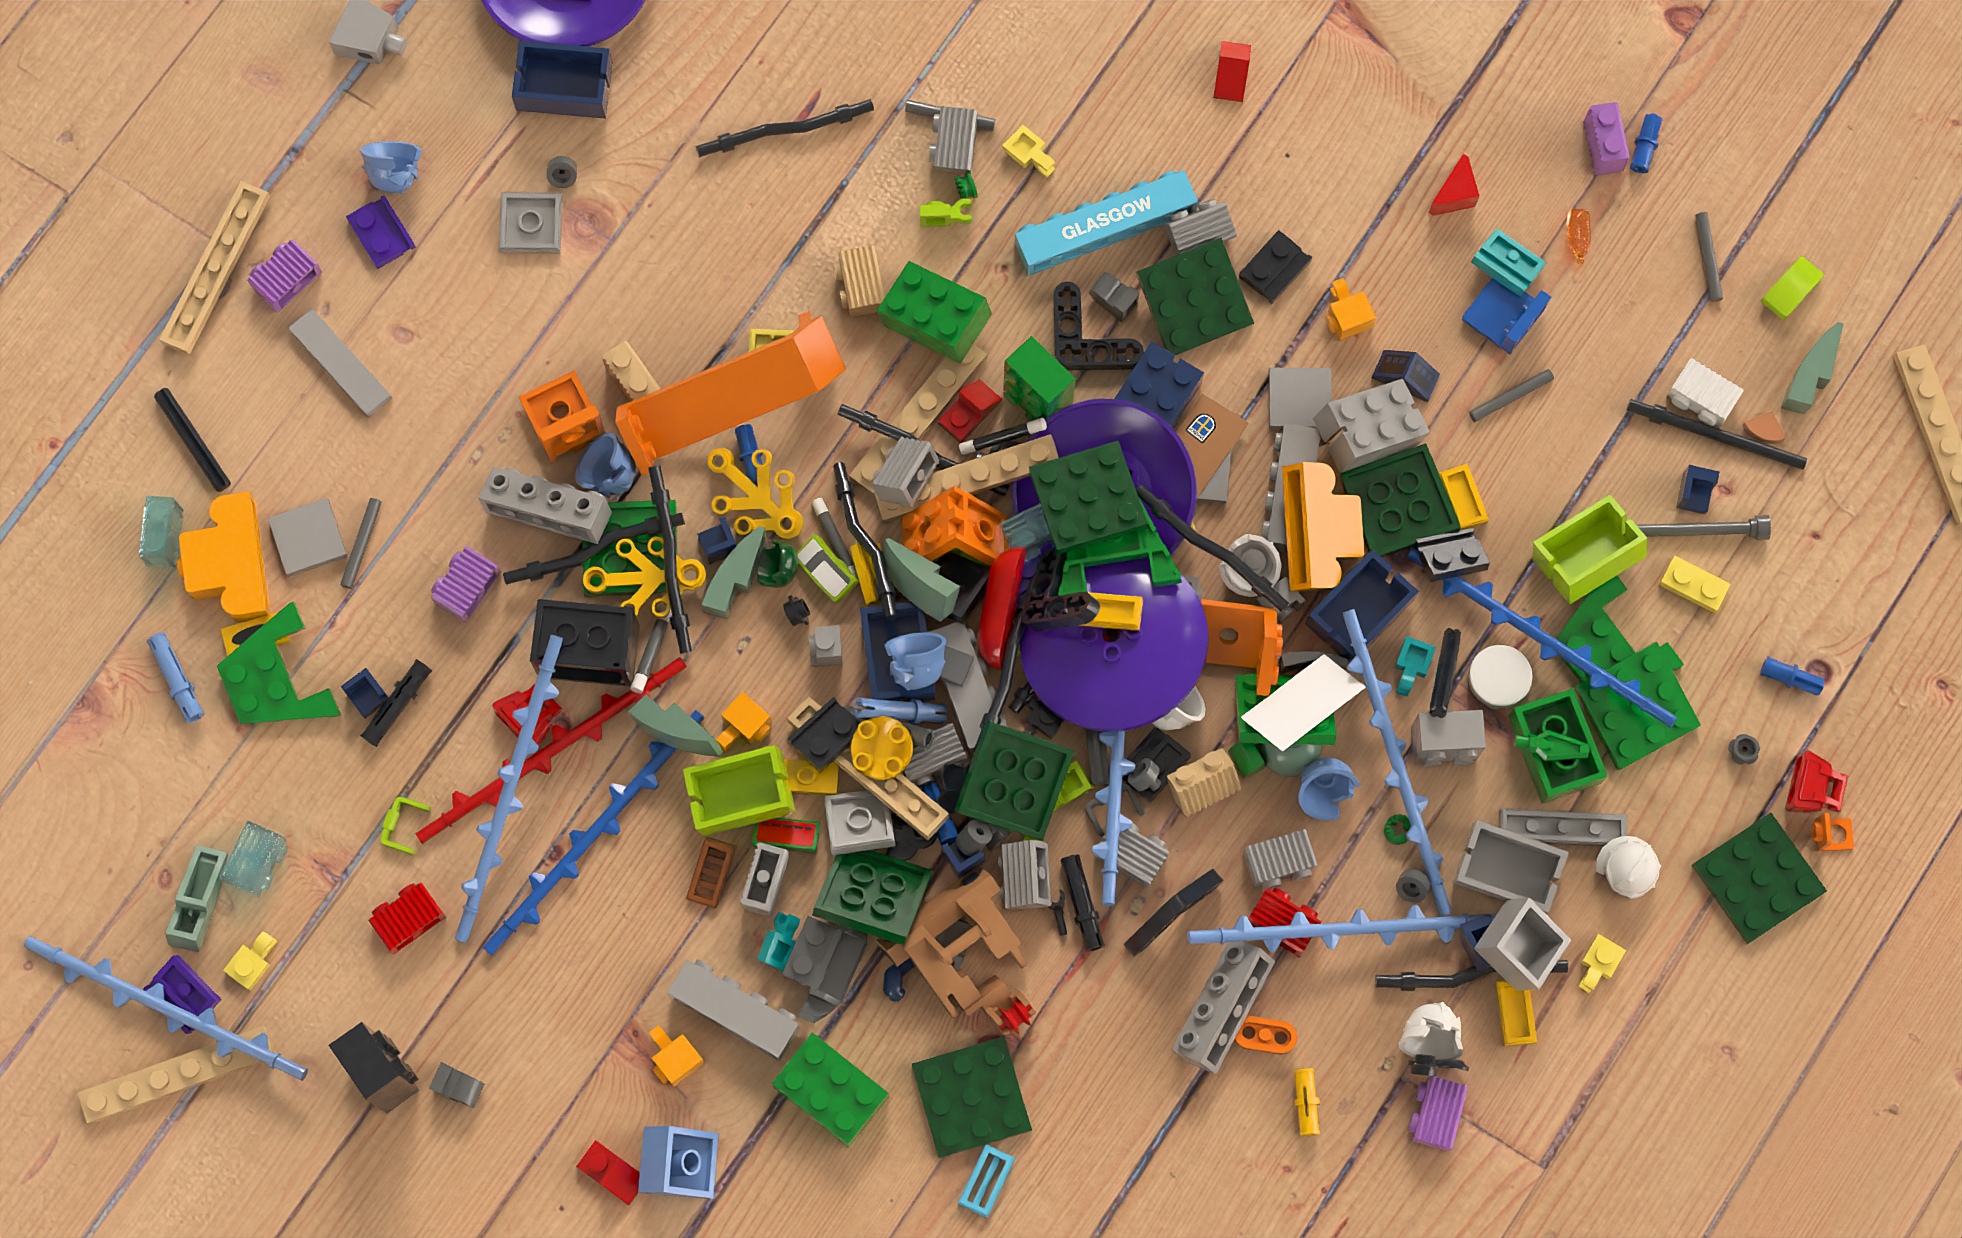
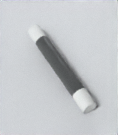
M817 498L813 500L811 505L837 558L844 561L859 581L856 567L823 499Z
M662 605L659 613H664L667 606ZM671 608L667 617L656 619L630 688L636 693L643 692L669 623V617L672 615Z

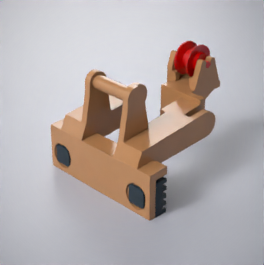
M978 865L918 909L905 945L883 938H878L876 942L897 967L910 958L953 1019L958 1017L959 1014L953 1003L947 998L950 994L960 1009L968 1016L981 1007L1002 1036L1008 1035L1013 1030L1019 1035L1018 1026L1022 1023L1031 1026L1029 1018L1036 1014V1011L1025 996L1016 988L1010 992L1005 983L996 975L976 988L964 971L960 969L956 972L951 965L953 963L952 959L978 939L983 941L989 952L996 959H1000L1009 952L1020 968H1024L1027 965L1017 949L1021 942L990 899L1001 889L992 876ZM965 915L973 928L943 948L934 937Z

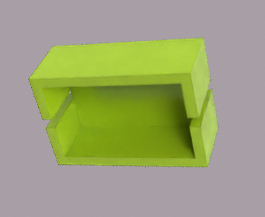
M1609 494L1533 541V561L1549 580L1553 578L1555 588L1571 604L1646 558L1648 538L1631 518L1627 520V513Z
M775 745L683 769L688 796L694 800V802H690L695 829L704 836L796 813L790 785L784 781L788 779L783 752Z

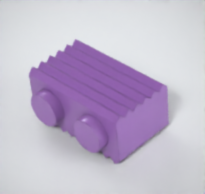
M1618 103L1592 105L1583 123L1585 124L1584 129L1587 130L1585 134L1588 135L1586 140L1589 141V151L1592 152L1590 156L1593 158L1591 162L1594 163V173L1602 175L1621 172L1624 170L1630 157Z
M293 239L289 240L287 244H280L274 250L271 259L266 264L261 263L251 271L250 277L247 280L252 289L276 313L322 272L318 263Z
M467 546L462 553L458 551L452 557L449 563V572L445 578L439 577L431 589L433 602L464 623L468 621L501 573L496 564Z
M1429 1076L1426 1083L1420 1082L1416 1094V1100L1421 1102L1418 1114L1412 1113L1408 1125V1132L1413 1133L1411 1141L1447 1152L1452 1150L1468 1086L1435 1076Z

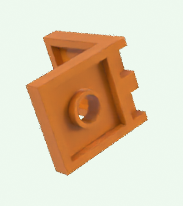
M575 370L519 396L551 464L557 461V456L570 450L575 453L585 448V443L606 433L600 414L595 404H591ZM557 405H565L569 408V412L564 418L558 419L552 416L553 408Z
M954 485L902 516V545L930 561L937 559L956 547L991 566L998 555L1008 550L1007 515Z
M1201 599L1209 633L1208 652L1205 663L1256 668V695L1269 696L1271 685H1277L1278 656L1281 657L1283 638L1281 637L1282 625L1277 624V609L1274 607ZM1225 628H1232L1238 634L1232 640H1225L1220 636V632Z

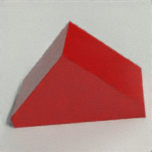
M1228 41L1221 42L1213 98L1243 102L1251 45Z
M1463 154L1432 202L1429 213L1433 216L1476 206L1480 195L1467 155Z

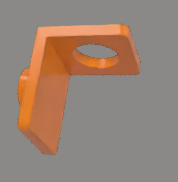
M1823 813L1817 817L1812 824V838L1816 842L1817 851L1852 850L1854 848L1852 820L1850 818L1830 819L1829 813ZM1832 826H1839L1845 831V840L1842 843L1832 842Z

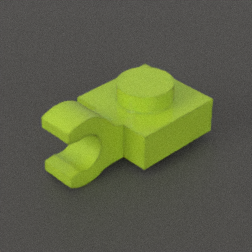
M966 198L960 199L953 207L941 201H930L926 205H920L921 227L951 226V223H972V215H963L960 212L963 208H971V200Z

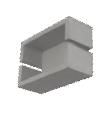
M1403 379L1329 402L1313 418L1325 443L1331 441L1342 429L1344 430V433L1328 447L1340 473L1414 448L1430 433L1419 409H1412L1411 406L1415 402Z
M1476 820L1471 826L1463 850L1469 852V854L1465 853L1461 856L1452 884L1504 902L1509 899L1529 897L1545 914L1549 913L1558 885L1553 883L1547 884L1548 881L1556 882L1560 879L1569 852Z

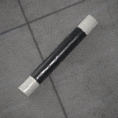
M1039 418L960 443L959 449L962 455H966L1046 430L1047 425L1044 418Z

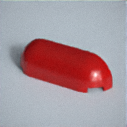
M1014 547L1002 552L996 557L989 571L977 645L985 662L1000 671L1002 670L1005 645L1013 626L1027 547Z

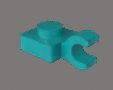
M1406 636L1395 668L1403 670L1396 693L1408 697L1415 677L1425 678L1436 649L1435 646Z
M778 912L774 919L775 931H767L757 961L783 972L796 943L792 938L799 926L800 918L792 914L787 916Z

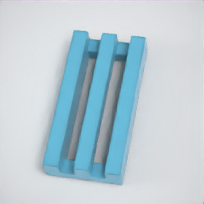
M986 1144L958 1205L988 1218L1015 1158ZM990 1153L994 1155L993 1161L973 1203L969 1202L967 1199ZM1000 1159H1002L1006 1163L985 1208H982L979 1204Z

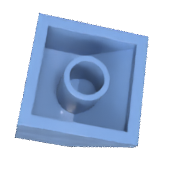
M674 1126L644 1127L638 1193L713 1199L719 1133Z

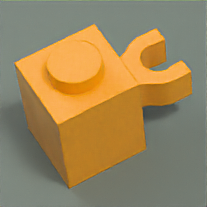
M1344 278L1332 282L1333 287L1330 288V291L1336 302L1330 304L1328 316L1325 317L1330 332H1336L1339 341L1373 328L1376 316L1365 292L1362 291L1351 296Z
M741 692L721 714L723 722L729 727L718 736L716 742L726 753L740 737L750 746L756 740L761 742L772 729L770 727L772 723L771 717L744 692Z
M659 1025L649 1032L661 1049L652 1058L656 1063L652 1070L663 1084L670 1081L675 1087L705 1063L683 1034L672 1042Z

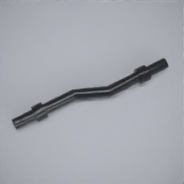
M871 99L850 106L846 103L835 107L834 111L810 119L763 124L732 135L725 133L717 136V140L695 147L699 158L718 151L725 153L734 150V146L765 136L805 133L836 122L843 124L852 121V117L873 111L874 106Z
M841 404L837 415L859 424V428L868 432L873 430L896 441L901 436L910 440L913 438L915 441L918 439L909 432L877 419V415L868 411L863 413L845 404ZM935 451L939 459V464H936V467L943 470L959 464ZM1004 484L989 490L1005 497L1010 486Z
M835 463L833 465L837 482L835 491L838 500L842 503L847 528L871 557L877 581L875 590L878 600L882 601L886 620H896L898 618L894 601L896 592L893 582L889 581L883 552L859 524L853 499L855 497L853 483L848 479L845 463Z
M661 465L648 467L653 489L650 495L652 504L656 505L663 537L664 578L672 617H669L671 629L676 632L679 652L683 654L692 652L687 628L690 626L688 614H684L677 580L676 538L668 504L671 501L669 489H665Z
M1143 484L1136 489L1138 497L1152 509L1151 513L1159 520L1164 519L1190 544L1227 563L1252 586L1251 590L1260 598L1262 596L1265 597L1280 612L1289 605V602L1271 587L1273 584L1266 577H1260L1233 552L1198 534L1171 510L1172 506L1164 498L1160 500Z
M682 512L671 515L673 527L685 525ZM658 516L646 518L643 523L608 531L601 536L598 544L591 543L574 555L540 563L538 560L527 563L524 568L504 572L505 584L508 585L530 579L532 582L543 579L546 574L580 566L621 539H631L646 534L649 537L662 534Z
M1033 578L1029 583L1024 598H1020L1015 610L1017 616L1005 645L999 686L988 713L983 715L980 723L981 732L974 750H976L986 720L1001 724L999 717L1012 686L1017 649L1026 627L1021 620V614Z
M1558 960L1550 973H1568V960ZM1472 966L1453 975H1415V972H1401L1400 975H1375V987L1400 988L1401 991H1415V988H1455L1497 971L1490 967L1477 972L1475 967Z

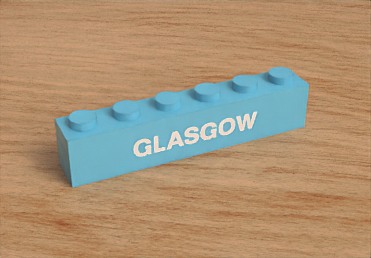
M1185 170L1177 173L1169 171L1162 174L1156 181L1137 183L1131 187V190L1124 193H1110L1103 198V201L1095 204L1090 202L1081 204L1073 212L1065 215L1063 213L1054 214L1046 220L1047 222L1036 226L1035 224L1025 225L1015 233V246L1027 275L1030 276L1162 226L1164 223L1171 221L1170 215L1187 209L1189 214L1197 211L1198 200Z

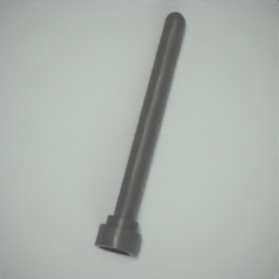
M1755 515L1748 522L1637 525L1646 537L1749 534V537H1755V540H1769L1771 535L1769 515Z

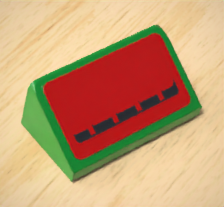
M773 818L755 823L752 845L757 848L756 844L761 842L788 851L816 854L820 822Z

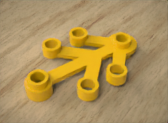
M717 448L709 453L707 458L709 468L713 472L724 473L749 496L729 498L726 495L716 496L711 503L713 511L717 514H725L730 510L763 509L772 517L755 520L749 516L739 517L734 523V529L738 534H750L758 526L764 527L766 531L774 530L779 537L784 539L794 538L801 533L803 518L797 510L793 509L792 486L795 482V477L791 471L781 470L774 477L776 486L780 488V507L771 499L769 465L772 462V455L768 450H756L751 457L753 465L757 468L758 486L734 465V456L730 450ZM759 453L766 455L767 460L763 465L757 461ZM717 455H721L724 459V463L720 467L714 462ZM783 473L789 477L787 485H783L780 482V476ZM719 499H723L726 502L724 510H720L717 506ZM786 517L792 521L790 529H785L782 525V521ZM742 520H746L749 523L747 531H743L740 528Z
M651 538L647 544L649 553L654 557H662L664 559L663 548L659 552L651 549V545L654 542L663 544V538ZM621 539L616 545L618 556L623 559H629L642 571L607 574L600 567H591L583 575V584L586 590L593 594L602 593L607 587L642 585L630 600L624 601L620 606H634L637 617L639 608L662 583H665L664 570H660L641 554L630 539ZM629 544L632 549L628 554H623L620 552L621 545ZM676 555L677 580L680 594L685 590L692 591L700 588L706 579L704 566L697 560L687 559L683 561ZM688 570H692L696 573V578L689 581L685 579L684 574ZM595 576L602 579V583L598 587L590 584V580ZM667 593L662 598L653 601L651 610L655 617L665 618L669 615L670 603ZM659 603H664L667 609L664 613H657L655 606Z

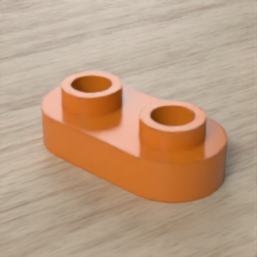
M1246 1016L1234 1041L1243 1049L1283 1055L1289 1053L1295 1047L1298 1036L1296 1029L1286 1021ZM1245 1028H1250L1254 1031L1252 1039H1246L1243 1036L1242 1032ZM1275 1034H1284L1286 1042L1278 1044L1274 1039Z

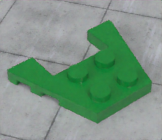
M1141 500L1140 503L1148 523L1147 529L1069 551L1063 568L1059 596L1087 592L1085 567L1146 557L1150 559L1154 587L1182 583L1181 574L1172 561L1166 546L1160 539Z
M1615 576L1592 590L1556 638L1572 650L1589 645L1591 647L1590 661L1603 670L1635 653L1603 610V607L1627 591L1620 578ZM1668 642L1660 646L1672 671H1676L1684 665ZM1563 659L1579 682L1590 677Z
M295 602L287 604L217 665L240 724L338 717L341 715L330 688L299 700L276 641L306 629Z

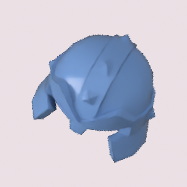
M382 141L369 143L361 147L360 152L364 160L362 168L368 175L372 185L377 189L389 193L403 194L405 190L411 187L414 179L418 180L417 162L422 152L418 145L400 141Z
M611 432L603 433L595 438L581 455L575 472L576 483L583 488L592 489L610 498V495L622 494L630 490L636 474V463L630 451L625 447L624 443L619 441L616 435Z
M924 632L902 635L884 644L888 656L893 658L890 664V676H894L895 683L902 685L907 690L920 689L935 683L939 679L946 663L944 660V650L947 639L936 633Z
M1332 757L1318 758L1303 767L1300 779L1301 788L1298 793L1299 805L1306 814L1314 819L1325 821L1339 819L1340 807L1339 805H1333V803L1341 802L1347 798L1351 799L1354 795V787L1361 785L1354 776V772L1342 761Z

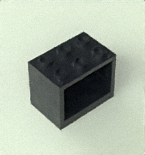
M538 599L530 662L537 676L540 671L538 667L539 664H542L550 636L556 635L562 637L563 641L554 666L556 670L555 673H552L551 679L631 687L634 678L640 629L634 609L630 607Z

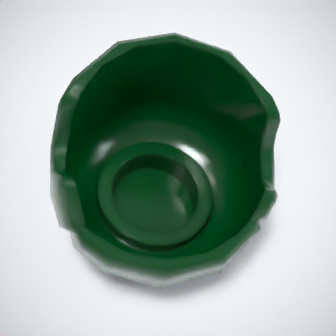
M773 540L772 544H775V546L764 547L761 551L757 569L758 582L762 586L782 588L794 579L798 571L799 560L796 550L792 545L785 541Z

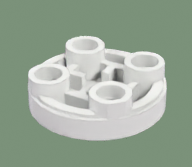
M1493 645L1483 649L1474 658L1467 673L1473 694L1491 709L1508 708L1516 705L1526 696L1532 684V669L1527 658L1517 649L1506 645Z

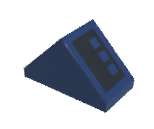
M1383 350L1371 378L1384 384L1403 379L1412 396L1428 402L1440 373L1417 352Z

